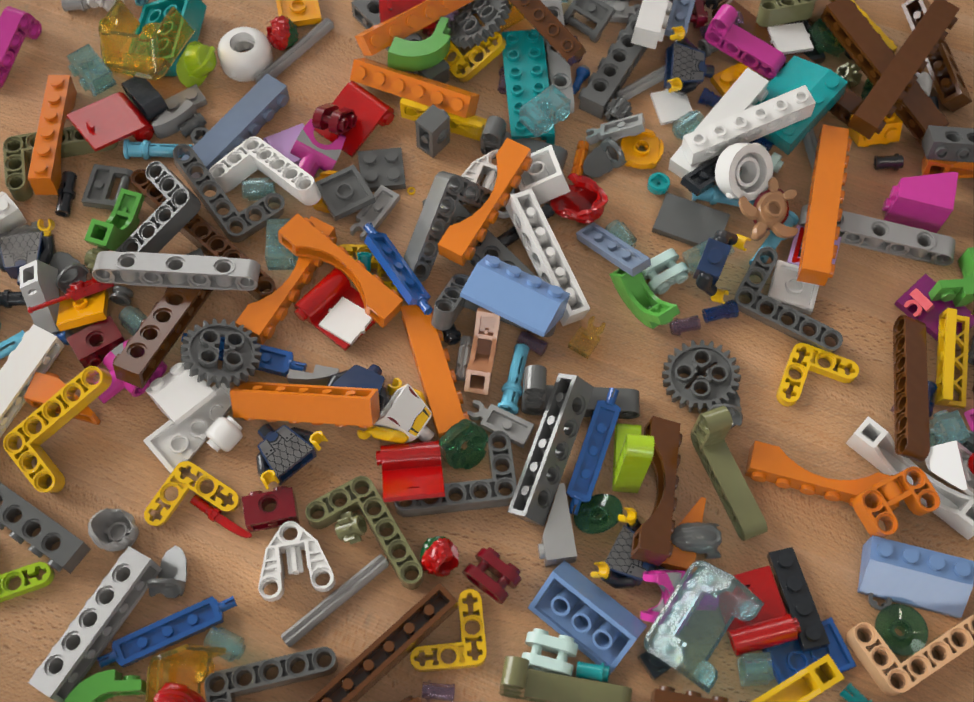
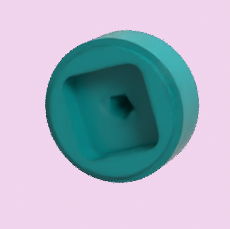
M653 173L648 179V190L655 195H663L669 190L670 179L664 173Z

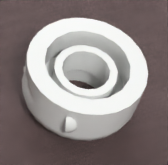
M238 27L227 32L220 39L217 50L223 72L233 80L239 82L255 81L254 79L273 63L272 50L267 37L255 28Z
M736 143L728 146L719 156L715 167L717 186L729 199L739 200L740 197L745 196L748 201L755 200L762 192L768 189V181L773 176L772 158L769 152L759 143ZM741 166H742V172H741V175L739 176V171H740V168H741Z

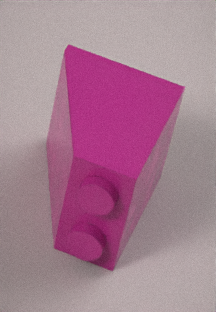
M947 172L901 178L898 185L892 187L889 198H886L883 203L882 211H885L884 220L937 233L953 211L958 173Z

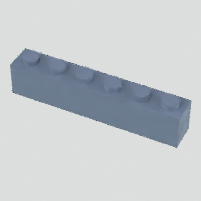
M266 74L192 147L208 171L246 139L257 135L267 121H271L275 113L288 103L289 94L287 86ZM185 154L180 160H187L189 156ZM195 172L191 176L195 179L201 178L203 174Z

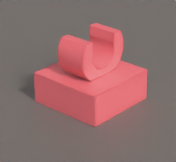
M917 288L909 294L913 299L908 300L904 304L906 309L910 305H917L918 309L914 312V317L920 316L923 309L928 313L935 307Z

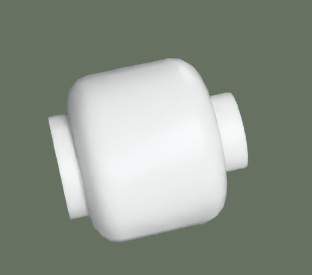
M229 415L226 418L220 416L206 430V435L209 438L206 443L216 452L220 449L229 452L242 439L243 434L241 430L243 428Z

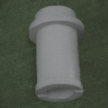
M61 0L62 8L65 12L71 10L87 11V9H90L86 0Z

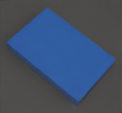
M832 617L821 621L830 642L828 647L802 652L797 639L762 649L778 685L827 654L830 655L841 673L857 666Z

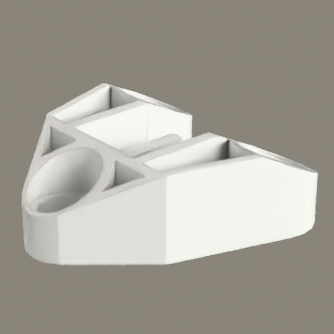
M493 150L473 161L461 176L480 185L484 174H486L482 186L493 191L497 179V166L491 161L496 157L499 150ZM514 188L512 189V191H511V193H510V196H511L512 194H515V189H514ZM498 211L499 218L510 217L507 211Z
M288 521L283 523L265 550L258 590L262 598L268 602H274L284 594L285 574L282 558L284 553H286L289 575H299L304 572L301 550H305L307 567L314 589L319 592H327L335 585L336 579L318 541L296 522ZM294 528L298 531V535L294 540H286L284 538V532L287 529ZM321 574H329L330 581L327 585L320 586L316 583V577ZM277 583L278 590L274 595H266L264 593V588L268 584Z

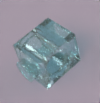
M770 652L747 653L737 659L741 686L767 685L774 680Z

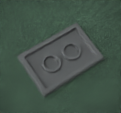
M667 193L652 232L704 250L709 237L714 238L716 231L725 230L730 214Z

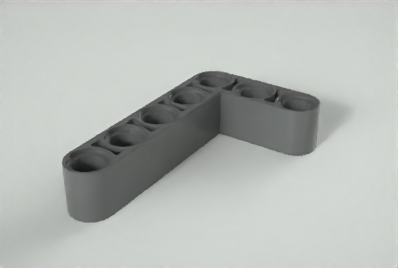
M179 144L174 148L173 158L175 166L230 241L234 243L242 242L283 215L285 200L278 193H270L241 212H238L192 147L187 144ZM182 154L189 156L187 160H180L178 157ZM195 172L203 174L198 179L193 178L191 175ZM208 190L216 192L212 197H208L204 193ZM275 202L280 207L278 209H271L268 205ZM221 208H226L229 210V213L220 215L217 211ZM257 214L261 219L259 221H252L249 217ZM234 226H239L242 228V231L240 233H233L230 229Z
M159 161L151 162L146 167L145 174L167 199L115 252L158 253L200 210V200L170 169Z
M445 171L436 174L403 258L420 282L425 281L430 275L439 252L438 243L448 229L458 201L480 209L490 197L491 190L457 174Z
M772 247L761 248L736 291L733 300L734 307L738 311L802 343L835 353L843 342L840 332L761 293L778 259V254ZM769 256L772 262L765 264L760 260V257ZM756 275L760 277L761 283L754 284L750 281L749 277ZM747 295L751 302L743 304L739 301V296ZM763 305L769 306L772 313L768 315L763 314L760 311V307ZM789 316L792 318L793 324L785 325L781 321V317ZM803 327H811L814 330V335L807 336L804 334ZM831 337L835 340L836 345L830 347L826 345L824 339Z
M455 274L452 276L435 301L431 324L434 328L438 330L450 329L464 307L477 312L478 308H483L460 297V293L469 278L468 275ZM503 317L500 319L502 322L529 331ZM556 325L544 337L552 336Z
M529 365L524 369L522 386V412L524 414L542 416L544 414L554 385H547V369L544 366ZM594 387L584 417L592 418L597 401L606 400L609 388ZM614 388L611 397H613L615 389L619 390L615 402L621 408L618 419H634L639 417V391L629 388Z
M494 431L489 436L488 456L491 479L444 484L445 497H436L437 501L434 504L425 503V499L411 500L412 504L410 506L402 507L399 504L400 501H394L396 512L402 517H416L509 506L517 487L509 435L504 431ZM495 442H502L505 447L499 449L495 448L493 444ZM498 465H505L508 467V470L500 472L496 467ZM508 488L512 493L508 496H503L499 493V490ZM484 491L487 496L480 499L475 497L474 493ZM457 493L462 496V499L459 501H452L449 497L450 495Z
M319 647L215 671L207 676L204 683L206 702H236L235 697L331 675L338 667L337 656L331 648ZM329 655L332 657V662L329 666L320 667L318 665L322 656ZM296 662H305V669L301 673L292 672L293 665ZM270 668H278L279 673L275 679H266V673ZM244 674H252L251 682L246 686H241L240 678ZM218 680H225L224 689L220 692H214V683Z

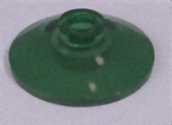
M597 494L591 497L590 502L581 503L578 515H574V522L577 528L584 533H602L611 529L619 522L618 515L623 514V506L620 500L611 494Z
M891 604L883 608L876 617L875 629L894 654L911 656L926 645L928 640L927 624L920 613L912 607L904 604ZM895 629L901 630L902 636L897 635Z

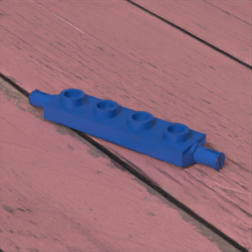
M366 223L363 227L367 232L364 242L401 293L408 305L419 306L424 315L431 314L433 308L428 303L431 298L429 293L388 236L376 231L372 223Z
M183 333L181 342H183V337H187V333ZM220 337L218 360L223 361L224 337ZM261 345V360L259 368L256 370L283 377L287 376L289 369L305 372L307 364L294 361L293 352Z
M609 388L606 400H599L596 403L566 494L572 498L569 506L570 514H572L574 505H576L573 512L575 516L578 515L581 502H590L621 410L615 404L619 390L615 389L613 397H611L614 388Z
M212 596L113 641L112 652L97 658L100 667L103 668L116 661L121 667L125 668L223 623V612L237 606L234 596L218 602Z

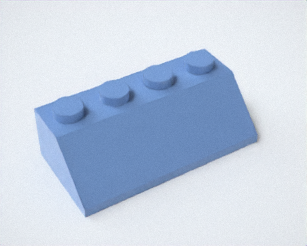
M487 254L474 267L460 293V297L544 337L563 317L570 293L563 291L558 286L543 281L538 276L522 271L517 266H511L501 261L498 257Z
M873 535L865 542L862 549L858 593L865 595L874 593L873 597L885 600L890 597L892 602L958 619L962 618L974 586V561Z
M565 560L552 571L528 607L529 610L560 635L574 638V643L578 644V649L598 665H601L603 662L605 666H610L609 675H611L647 627L646 624Z

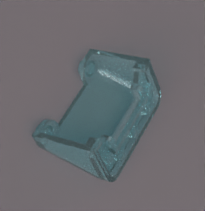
M696 561L687 569L644 638V647L650 654L709 694L718 678L717 669L708 662L712 653L734 618L744 622L750 621L758 615L764 603L735 576L706 561Z

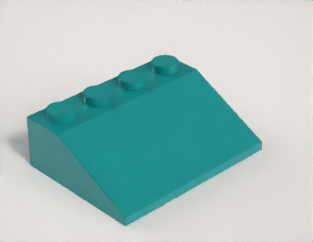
M157 0L144 4L124 71L133 74L177 76L176 65L186 46L190 42L198 41L207 6L201 0Z
M793 56L768 83L767 90L769 92L762 102L758 101L756 105L806 85L816 102L811 117L763 137L789 155L805 138L807 133L816 126L845 94L848 81L831 69Z

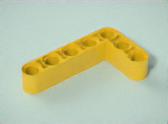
M95 366L85 368L5 436L3 440L5 451L38 492L58 493L65 486L64 475L40 445L110 387L112 376L107 370ZM99 373L100 380L97 384H94V376ZM80 389L81 395L78 400H75V392ZM60 405L61 413L59 416H56L55 410ZM39 422H41L42 428L40 432L37 433L36 426ZM21 438L22 446L18 449L17 442ZM34 457L37 458V465L35 468L32 467V460ZM49 476H51L52 478V484L50 487H48L46 484L47 478Z

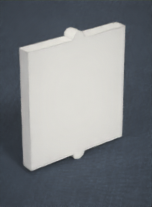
M803 22L768 27L771 44L783 54L813 51L814 47L810 40V34L807 33Z
M668 88L664 91L650 94L661 125L679 124L681 121L695 118L687 94L682 96L675 92L669 93Z
M342 297L333 308L328 310L329 313L319 323V326L352 346L357 338L366 332L365 329L371 323L372 318L365 313V309Z

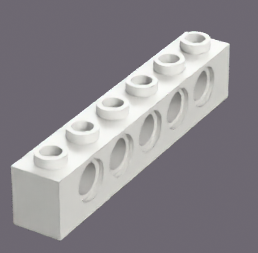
M806 85L684 135L681 149L690 166H694L720 155L732 144L749 143L811 117L816 102Z
M532 188L512 194L505 208L539 278L570 293L564 315L560 319L562 326L582 320L590 310V307Z

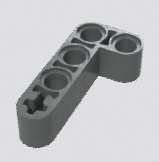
M498 116L488 117L481 135L480 150L484 155L493 150H499L506 138L530 148L531 153L552 145L563 171L568 156L566 149L531 138L512 139L511 133L506 132V122L504 119Z

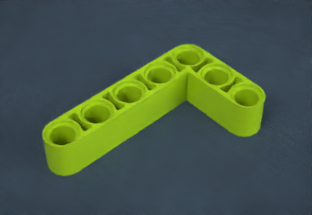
M616 423L612 491L639 492L654 454V436L641 435V425Z

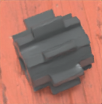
M613 98L604 109L606 111V120L611 122L632 116L633 113L630 112L632 110L631 103L625 98Z

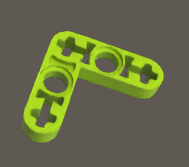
M36 562L1 574L0 603L50 585L54 579L53 568L45 562ZM42 569L47 573L43 574L42 580H39L35 576L39 575V570ZM15 577H20L22 580L21 586L16 590H10L9 582Z

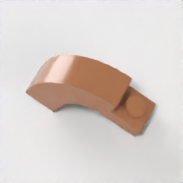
M484 308L477 309L464 391L488 395L496 356L501 316Z

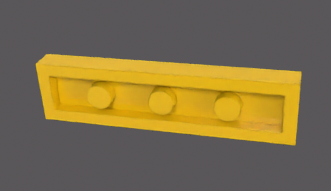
M401 98V117L416 121L430 106ZM448 113L450 116V132L481 141V135L487 122L486 118L476 115L463 118Z
M947 308L939 315L935 404L965 408L970 317L957 315V309ZM957 322L962 323V332L959 335H956ZM956 343L961 348V355L957 358L955 357ZM954 365L960 370V377L954 380ZM953 387L959 393V401L953 400Z

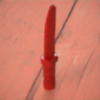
M197 495L192 497L190 503L204 512L212 522H217L238 536L244 538L252 537L251 533L223 516L219 508L212 507Z

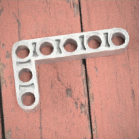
M259 137L246 139L209 169V172L224 193L234 189L256 170H260L307 206L314 205L321 199V193L314 178Z

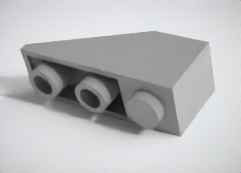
M39 260L19 267L20 290L27 307H33L59 297V288L55 283L58 276L57 268ZM59 302L30 313L34 325L53 335L60 332L56 325Z

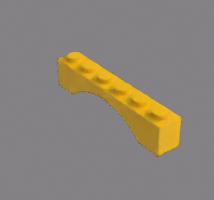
M827 654L751 702H807L843 680L844 676L830 655Z

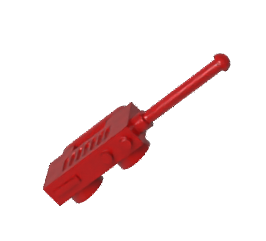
M93 277L84 282L77 281L69 285L70 288L66 289L67 293L64 296L28 307L27 311L33 313L64 300L72 299L76 301L114 287V283H102L96 281Z

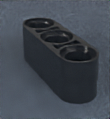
M141 73L121 83L126 95L149 121L162 114L165 110H169L162 96Z

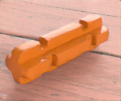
M583 140L578 142L571 173L583 175V163L587 157L589 142Z

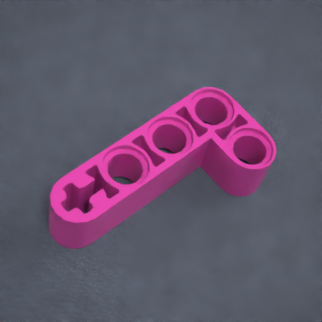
M722 5L707 28L704 36L705 40L764 77L774 78L786 61L785 55L735 25L734 22L738 16L736 9L731 5Z
M7 6L0 16V88L8 77L25 37L36 40L42 31L41 23L30 13L11 6Z

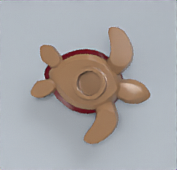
M772 177L768 181L769 190L762 192L756 198L753 205L745 196L740 197L738 204L741 212L746 218L753 220L755 223L751 232L753 241L762 239L766 235L767 230H771L780 238H792L798 233L797 228L783 224L789 215L788 201L797 195L796 190L789 189L784 193L782 189H779L778 181Z

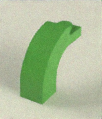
M441 16L434 33L425 40L409 41L394 37L388 50L387 67L402 71H421L440 63L447 56L450 49L451 28H448L449 18Z
M121 188L110 217L105 222L92 218L84 240L91 245L116 251L137 229L140 223L138 215L145 196L141 193Z
M974 247L967 248L958 259L963 279L938 280L928 293L931 301L942 300L946 302L953 300L955 307L965 306L974 301Z
M619 268L609 274L625 305L647 327L654 329L658 325L668 324L673 320V317L680 314L676 304L662 301L651 291L642 272L632 277Z
M116 669L96 673L79 683L69 693L64 702H105L116 696L147 695L148 683L140 679L138 675H126L122 680V673Z

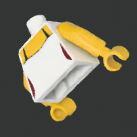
M394 378L392 385H387L388 393L392 397L380 412V418L374 424V428H363L367 429L366 431L357 430V436L360 439H368L372 435L376 439L401 444L411 442L416 438H419L422 442L430 441L435 434L426 426L432 416V411L428 408L424 394L412 388L409 384L402 386V381L399 378Z

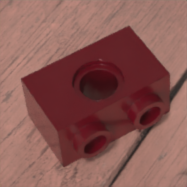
M110 315L107 316V319L98 321L66 338L84 368L98 366L110 351L125 342ZM103 342L100 346L95 347L97 343Z
M279 486L274 488L273 491L264 493L262 491H253L248 496L242 497L245 526L249 533L277 528L288 521L299 523L296 496L292 487ZM276 504V508L273 511H264L267 505Z

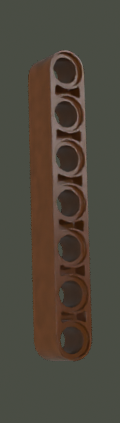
M900 315L893 326L895 452L897 455L923 462L930 451L926 324L906 315Z

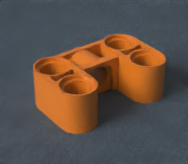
M912 466L894 476L891 475L874 484L872 488L857 495L853 500V508L870 536L884 538L895 533L898 528V521L890 508L891 505L903 499L913 514L922 516L939 508L940 498L923 470ZM907 475L912 478L913 485L907 481ZM865 497L871 501L872 508L865 504ZM921 497L926 500L927 508L922 505ZM879 520L884 522L886 526L885 531L879 527Z

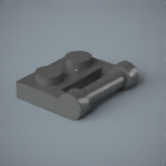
M573 0L563 15L564 24L573 26L596 43L616 10L601 0ZM577 12L597 25L592 29L574 18L573 15Z
M94 164L81 201L83 206L113 211L121 188L128 189L133 171L127 168ZM116 177L121 178L115 199L110 200L109 197Z

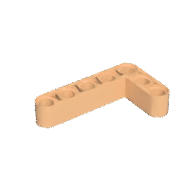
M974 614L943 633L901 663L877 630L867 622H861L847 632L846 641L879 689L885 695L895 697L908 691L974 645V629L972 627ZM857 631L865 635L866 642L858 639ZM952 636L958 639L959 647L953 643ZM932 649L938 652L939 661L933 657ZM874 654L881 657L882 665L875 662ZM911 663L918 666L919 675L913 672ZM891 676L898 680L899 689L891 684Z

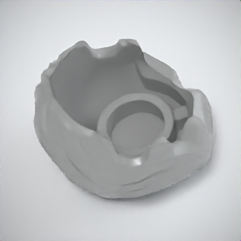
M105 508L92 516L88 523V534L94 544L110 552L124 550L128 546L131 547L139 535L134 516L122 509Z

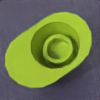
M198 41L190 42L186 46L176 65L178 79L184 86L189 88L196 84L199 87L207 75L213 71L217 64L216 48L214 46H208Z

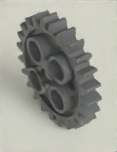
M474 0L470 4L465 5V8L458 9L459 14L453 15L455 20L450 21L451 26L448 27L451 28L450 39L454 45H457L458 48L462 46L463 49L467 46L472 48L475 43L479 46L481 41L487 42L489 36L494 37V32L500 31L499 27L505 25L506 22L504 20L509 18L508 13L511 12L509 8L511 5L508 0ZM474 13L478 15V17L485 24V26H481L478 20L474 17Z
M214 318L210 325L204 320L202 327L195 324L194 331L188 330L187 337H183L180 352L181 362H184L185 370L190 369V377L198 375V383L205 379L207 380L206 385L208 387L214 382L217 389L220 388L221 383H225V386L230 388L231 382L239 386L241 379L248 382L249 375H255V370L259 368L261 360V345L257 344V337H251V330L244 332L243 324L238 328L235 327L234 320L230 325L226 324V319H223L221 323H217ZM220 337L225 338L222 369H218Z
M691 340V347L682 343V351L675 348L674 356L668 355V362H664L665 371H662V378H664L663 387H668L666 395L673 394V403L680 400L679 408L688 405V410L691 412L695 407L699 414H701L703 408H706L708 411L714 404H720L721 402L729 404V398L734 399L735 391L739 390L740 384L738 382L741 379V375L737 374L739 373L740 366L735 365L736 357L729 358L730 350L723 353V345L714 348L713 341L708 346L705 345L704 340H701L700 345H696L694 340ZM703 359V360H705V361H707V362H706V363H698L697 360ZM685 373L688 374L689 377L682 378L679 375ZM721 375L723 379L718 380L715 379L713 376ZM698 389H702L706 391V393L698 394L695 391Z

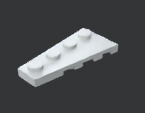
M221 383L219 389H217L216 384L211 387L217 395L181 423L176 425L169 420L143 440L170 474L180 462L192 459L208 438L206 430L218 417H225L232 408L231 389L227 388L225 383Z

